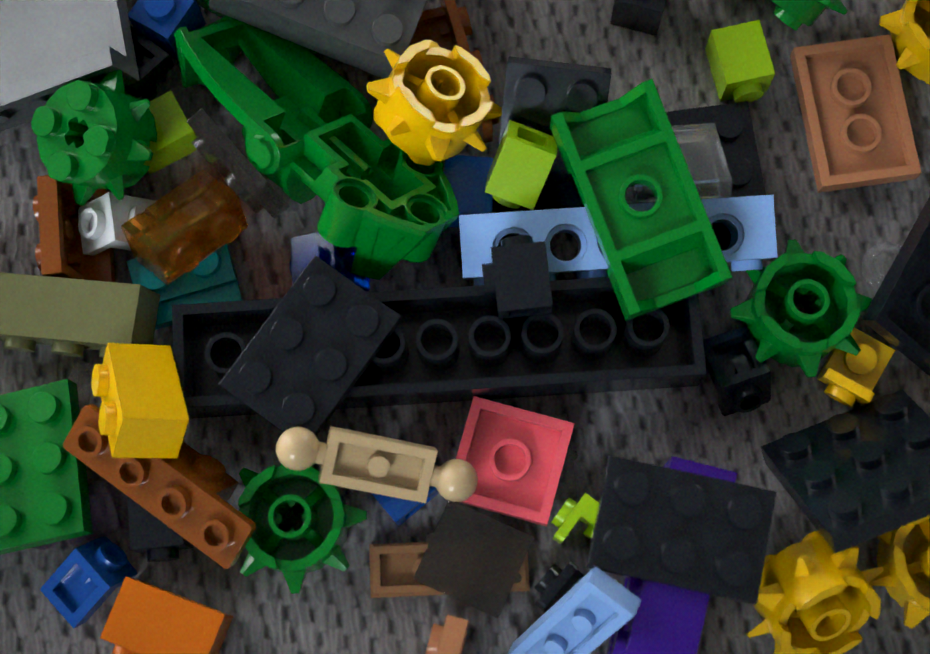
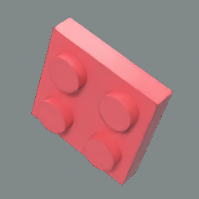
M473 396L456 459L465 460L474 467L478 476V484L473 495L459 503L547 527L575 423Z

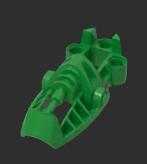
M226 15L202 28L188 31L186 26L173 34L176 41L183 87L187 88L196 84L206 85L215 98L243 125L242 137L245 140V152L249 162L257 171L281 187L288 197L299 204H303L318 195L325 202L317 224L318 232L323 239L332 245L344 248H357L350 273L380 280L402 259L420 263L427 261L431 257L441 234L459 216L457 200L451 184L443 172L444 165L442 161H435L430 166L416 164L407 153L393 144L390 139L381 140L370 130L373 122V113L365 96L336 71L296 43ZM241 49L279 99L272 100L235 67L234 62Z

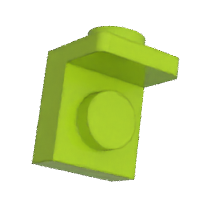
M587 493L582 496L578 503L569 497L551 521L553 525L559 528L553 539L561 545L580 520L587 525L583 534L589 540H592L599 502Z

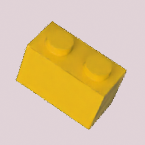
M107 343L102 364H95L93 368L92 393L93 396L101 397L99 431L101 435H108L112 458H178L189 417L171 345Z

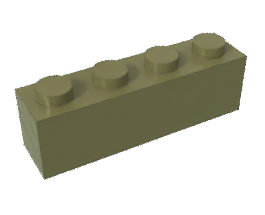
M0 272V341H4V348L21 352H35L36 344L52 346V353L72 357H83L84 349L100 350L99 357L104 358L107 343L153 345L160 295L141 284Z

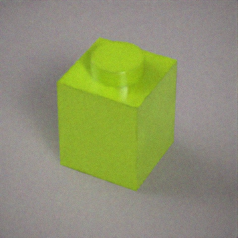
M760 19L711 30L705 51L719 101L734 99L735 103L744 101L750 103L760 99L764 92H767L775 76V70Z
M172 91L150 101L149 110L154 116L158 135L157 143L150 141L149 148L153 152L152 160L145 161L144 165L150 166L148 169L150 175L202 148Z
M509 120L487 174L485 193L491 194L492 198L503 206L514 209L523 206L534 210L557 156V144L554 136Z

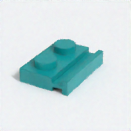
M224 233L127 261L132 284H141L160 295L155 330L172 325V305L243 301L227 238Z

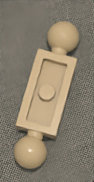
M334 426L329 428L326 443L319 442L315 434L309 429L293 427L284 431L276 444V454L283 466L290 470L300 471L311 467L314 463L321 464L318 477L319 483L426 504L430 486L436 487L439 494L446 500L461 502L473 495L478 484V476L474 467L465 460L451 459L444 462L441 466L435 465L438 452L435 447Z

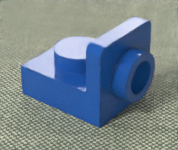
M102 536L76 547L40 588V591L73 628H76L86 623L112 592L122 586L125 576L134 578L137 575V570L130 564L125 552L118 545L112 543L107 537Z

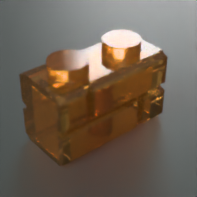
M201 170L147 207L143 213L137 214L121 225V229L136 260L150 272L152 271L166 285H169L184 273L195 269L199 262L223 245L234 241L241 232L248 228L245 215L235 192L222 182L218 183L216 178L204 170Z

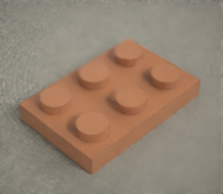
M891 34L794 47L790 54V60L818 193L917 179L922 172L899 69L896 66L897 60Z

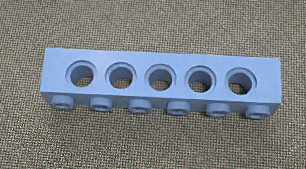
M774 195L701 199L710 223H721L730 232V244L722 253L726 263L731 262V272L763 270L762 260L778 257ZM655 202L628 205L636 211H647L654 206ZM585 207L459 215L463 280L473 279L474 286L484 285L482 264L492 263L491 247H498L500 241L505 237L521 235L532 236L533 243L545 241L550 281L556 280V274L576 273L577 279L608 277V266ZM569 233L576 239L578 253L574 259L562 261L552 254L550 241L555 234Z

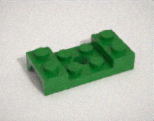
M653 79L640 83L618 99L583 112H560L552 115L550 129L568 175L572 174L607 263V274L626 321L724 285L732 278ZM633 185L648 187L655 197L654 206L647 211L632 209L625 199L626 190Z

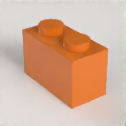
M125 576L100 639L115 644L112 654H219L233 616L139 579Z

